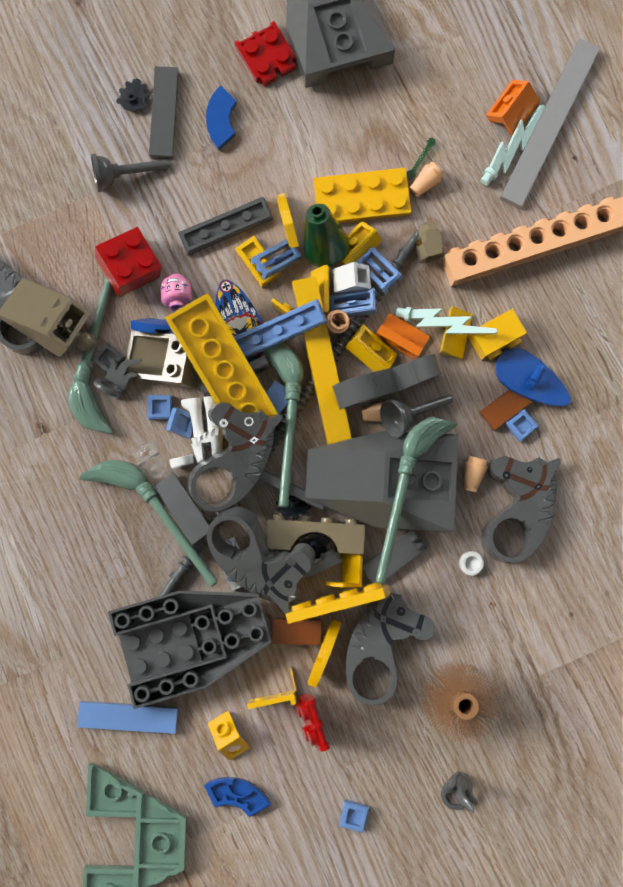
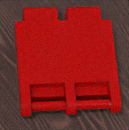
M275 21L269 23L270 26L259 32H252V36L240 42L238 40L234 42L235 48L255 82L261 81L264 87L278 80L276 72H279L281 77L296 70L294 64L296 56Z
M307 693L298 695V702L295 704V708L299 718L302 717L305 723V727H302L305 740L321 752L329 750L330 746L326 741L322 728L323 723L319 719L315 706V698Z

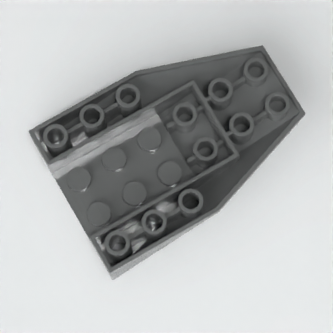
M287 0L286 27L305 88L326 83L328 73L362 63L369 62L371 70L393 64L395 48L374 0Z
M380 431L308 449L305 499L375 528H388L400 477L398 469L401 456H403V444L409 432L395 438L388 434L387 431ZM445 433L433 443L426 453L416 458L414 474L410 475L398 529L454 532L458 434Z
M180 590L108 611L114 636L119 635L131 679L127 686L134 709L207 688L272 642L258 593Z

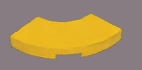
M285 193L278 194L276 199L289 247H298L299 244Z
M337 620L331 621L307 682L309 686L317 687L342 622Z

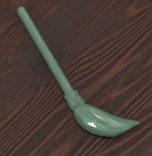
M106 277L89 332L95 338V346L90 351H84L81 363L77 365L73 377L74 382L68 391V403L74 417L84 428L112 435L113 431L102 416L93 391L88 385L92 370L90 367L113 288Z
M283 342L262 353L269 359L279 377L286 383L285 400L288 401L279 507L287 508L289 504L297 402L300 401L302 387L300 383L303 379L304 370L296 352Z
M436 417L427 418L414 426L404 441L403 456H401L398 469L400 477L375 580L377 583L384 584L386 582L410 475L414 474L416 458L426 453L439 437L454 429L457 425L455 422Z
M107 460L95 465L80 476L79 479L83 481L104 482L124 489L136 490L145 503H150L209 586L213 587L218 583L214 574L157 498L158 493L154 490L151 483L147 482L145 473L138 466L126 461Z

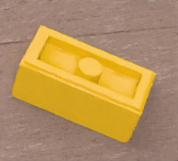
M361 221L347 235L350 243L349 253L339 263L343 266L356 262L372 247L376 248L382 241L378 231Z
M323 265L310 273V277L316 276L324 314L327 317L329 314L328 265Z
M451 306L448 312V317L472 316L471 313ZM471 319L464 325L470 326ZM445 327L439 354L462 360L468 334H445L451 328Z
M364 324L346 345V348L373 372L391 368L398 356L395 351Z

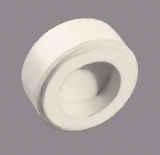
M193 454L169 460L173 469L195 462Z
M474 551L463 553L459 559L460 570L470 576L479 574L484 568L482 556Z

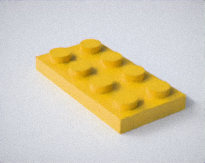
M406 167L313 178L316 204L326 205L339 223L411 215Z
M376 582L363 587L364 591L358 592L357 588L343 591V593L339 594L340 597L338 598L331 594L315 600V604H312L311 600L291 606L292 611L286 613L288 624L384 599L391 594L389 585L382 586V584Z

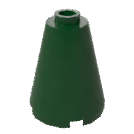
M312 205L308 208L305 218L303 241L305 256L311 264L317 267L323 265L331 267L333 263L343 261L349 253L350 247L347 234L326 205Z

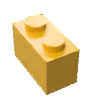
M512 308L480 326L496 328L497 334H469L467 337L481 360L487 357L489 360H492L502 354L501 349L509 346L511 349L522 343L521 338L527 332Z

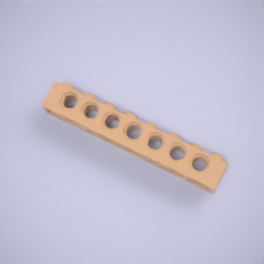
M609 197L602 200L599 205L592 206V204H587L580 207L577 212L570 213V211H566L557 215L556 219L548 221V218H544L535 222L534 226L526 228V225L515 228L512 231L513 233L506 235L498 233L492 236L491 240L485 242L477 240L470 243L467 248L460 249V247H455L448 250L442 260V264L450 286L453 287L623 231V197L617 199ZM597 215L603 216L605 222H601ZM575 222L581 223L584 229L577 228ZM553 229L559 230L562 237L556 236ZM531 236L537 237L540 240V244H535L531 240ZM509 244H515L518 247V251L511 250ZM486 251H493L497 258L488 257ZM464 258L473 259L475 265H467Z

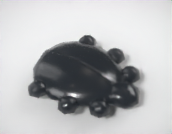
M138 78L133 79L132 83L129 81L125 82L126 87L119 89L121 95L116 100L117 104H120L127 111L145 109L147 107L145 98H149V93L144 91L147 89V85H141V80Z
M289 496L288 507H277L276 510L282 512L281 515L284 518L293 516L297 519L299 514L305 516L306 510L311 509V506L295 496Z
M319 534L299 538V543H306L313 548L316 559L320 558L321 552H327L326 544L331 542Z

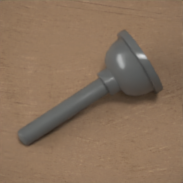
M91 154L92 168L98 192H102V189L110 187L114 182V178H120V175L163 170L170 167L167 159L118 166V163L111 164L110 160L106 157Z
M448 394L414 407L408 406L404 402L389 399L381 405L380 416L382 424L387 433L392 437H401L411 427L413 419L417 415L451 404L454 398Z

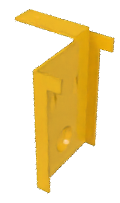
M292 666L291 675L295 690L251 699L247 703V708L252 709L289 700L291 705H295V700H297L295 692L297 690Z

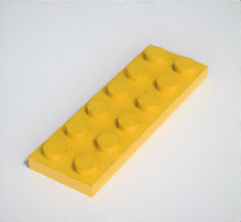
M208 293L165 317V320L215 403L224 402L230 404L243 413L261 410L267 416L278 414Z

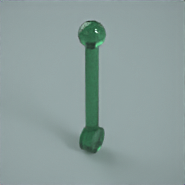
M431 137L427 140V145L412 170L407 171L408 180L415 178V172L429 149L436 144L434 138Z

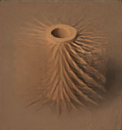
M456 660L455 668L453 665L451 673L450 670L447 671L448 669L439 673V676L431 670L441 681V683L437 682L443 688L434 682L432 683L438 688L425 682L430 687L429 692L425 694L426 696L420 697H427L424 698L428 700L426 701L427 705L423 706H428L424 708L429 713V716L436 713L434 716L438 715L436 717L438 719L435 722L438 721L437 724L440 723L442 725L441 729L447 727V731L449 728L446 737L452 729L451 734H453L456 740L458 730L460 734L461 729V740H463L464 746L465 736L467 739L469 731L470 734L474 733V728L477 730L476 732H482L479 728L480 726L488 733L478 721L479 719L484 723L478 716L489 722L482 715L492 719L489 716L491 711L503 708L488 710L490 707H499H486L487 705H495V703L490 702H495L492 696H496V694L492 692L494 695H490L491 693L486 689L489 685L482 688L484 686L482 684L486 680L482 682L483 679L480 680L478 676L475 677L476 674L473 676V673L470 676L471 671L468 674L471 665L468 668V664L464 665L465 673L463 676V670L461 674L462 664L459 665V661L457 664ZM464 729V732H465V729H466V733H463V735H464V737H463V736H462V730Z

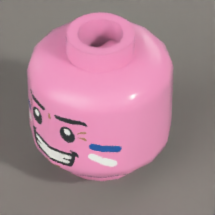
M171 274L161 282V302L164 306L172 311H177L191 303V283L183 275Z

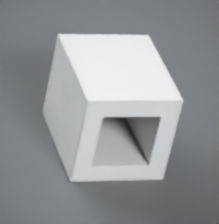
M352 262L332 269L335 293L371 289L368 265Z

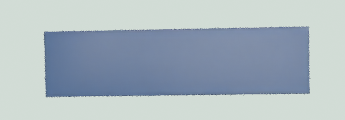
M316 299L243 332L234 338L247 359L324 325L328 321L320 301Z
M80 701L77 727L176 734L178 707L147 705L134 709L133 704Z

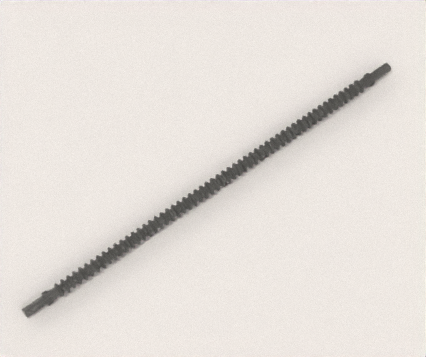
M415 230L404 248L401 247L398 250L396 259L391 260V265L398 271L403 269L404 262L412 257L411 252L419 242V240L417 241L419 237L418 230ZM384 270L389 277L393 275L389 270ZM380 276L381 281L385 283L386 281ZM373 286L372 288H375L377 291L376 300L379 302L381 301L380 296H384L385 293L378 286ZM369 314L354 316V319H350L348 329L342 332V336L337 337L338 341H334L335 346L332 347L335 362H338V356H342L341 351H346L345 346L353 337V334L357 332V329L361 327L360 324L365 323V317L369 318ZM312 374L310 375L311 380L306 381L307 385L302 386L304 390L301 391L300 401L297 402V418L299 417L298 412H303L302 407L307 406L306 401L311 400L310 395H315ZM285 413L280 424L275 427L271 451H275L274 446H279L278 441L283 440L282 435L285 434L287 415ZM221 511L215 512V516H211L212 520L209 522L210 524ZM207 537L196 545L192 544L198 554H203L202 549L207 548ZM182 556L183 561L178 562L179 567L171 572L169 575L171 578L157 597L172 593L178 583L181 584L184 581L185 573L191 571V565L194 566L188 556Z

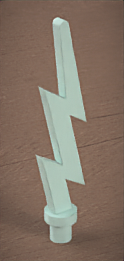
M539 105L525 129L523 120L519 121L506 150L504 142L500 143L490 166L485 169V175L480 180L483 185L488 186L492 180L498 177L497 172L501 165L503 173H506L519 144L521 151L524 150L545 105Z
M398 307L396 310V317L404 318V321L410 322L413 319H423L416 328L451 327L445 334H497L498 332L496 328L465 326L464 324L472 316L436 317L442 309L413 310L411 307L406 309Z

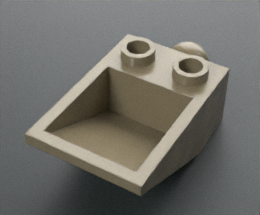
M25 278L20 280L0 309V319L58 357L69 348L73 340L76 341L77 347L82 351H90L95 346V338L91 333L79 332L91 311L72 298Z
M131 331L125 361L143 359L142 362L129 367L127 374L130 372L138 374L137 377H132L131 379L180 388H197L199 375L174 334Z

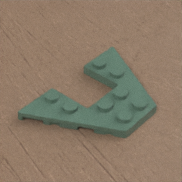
M90 763L88 765L86 816L136 817L134 866L85 865L83 870V887H149L164 881L165 878L171 875L174 876L184 871L187 815L95 763Z

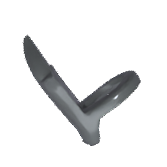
M109 358L111 363L110 370L105 378L95 379L94 386L105 394L110 395L113 399L120 397L130 378L138 376L135 372L127 374L129 367L142 362L143 359L126 360L118 367L117 361Z
M461 772L454 773L441 789V799L445 806L454 810L466 807L471 813H474V806L472 804L477 805L478 801L472 794V783L468 775H463ZM455 791L456 798L461 804L450 803L446 798V793H453Z

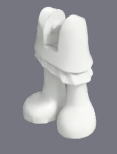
M211 396L203 397L207 415V432H204L202 398L181 400L182 407L190 412L194 438H191L193 443L191 446L197 464L206 460L205 447H212V456L223 451L222 427L213 424L208 417L210 407L215 404Z

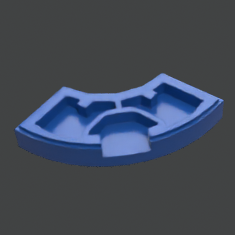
M221 85L211 96L206 110L207 130L212 143L218 151L236 136L230 125V116L237 102Z
M145 318L131 321V329L134 331L154 334L158 331H169L170 334H174L167 321L163 319Z
M222 777L210 780L204 784L215 808L223 805H233L242 809L250 818L271 805V801L259 787L241 778Z

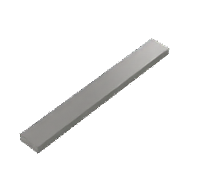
M579 38L500 200L521 209L600 47Z

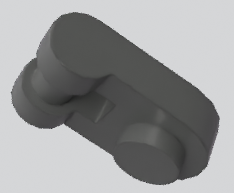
M333 549L320 555L322 560L312 564L310 571L304 577H312L342 562L341 554L339 552L334 553Z

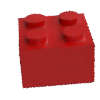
M138 227L95 246V259L118 297L160 278L162 266Z

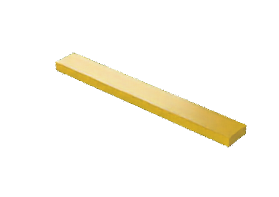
M316 276L292 281L297 308L316 299L320 301L322 306ZM327 324L303 333L328 445L352 439L346 410H339L332 389L333 385L339 383Z

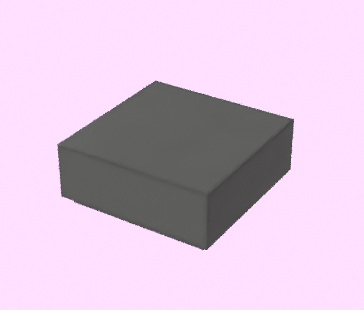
M106 342L92 361L108 373L111 368L109 358L115 359L119 367L126 357Z

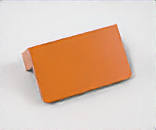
M511 80L486 116L490 122L503 123L508 133L513 136L519 121L522 119L524 124L540 100L529 81Z
M393 314L387 316L376 334L384 343L413 360L418 358L429 339V335Z

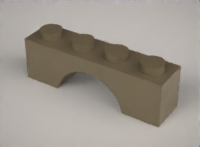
M273 515V520L267 519L266 544L268 549L291 550L294 542L303 534L320 532L332 539L339 553L364 554L365 525H359L360 521L356 519H345V524L335 523L336 518H321V522H311L312 517L299 516L297 521H289L282 515Z

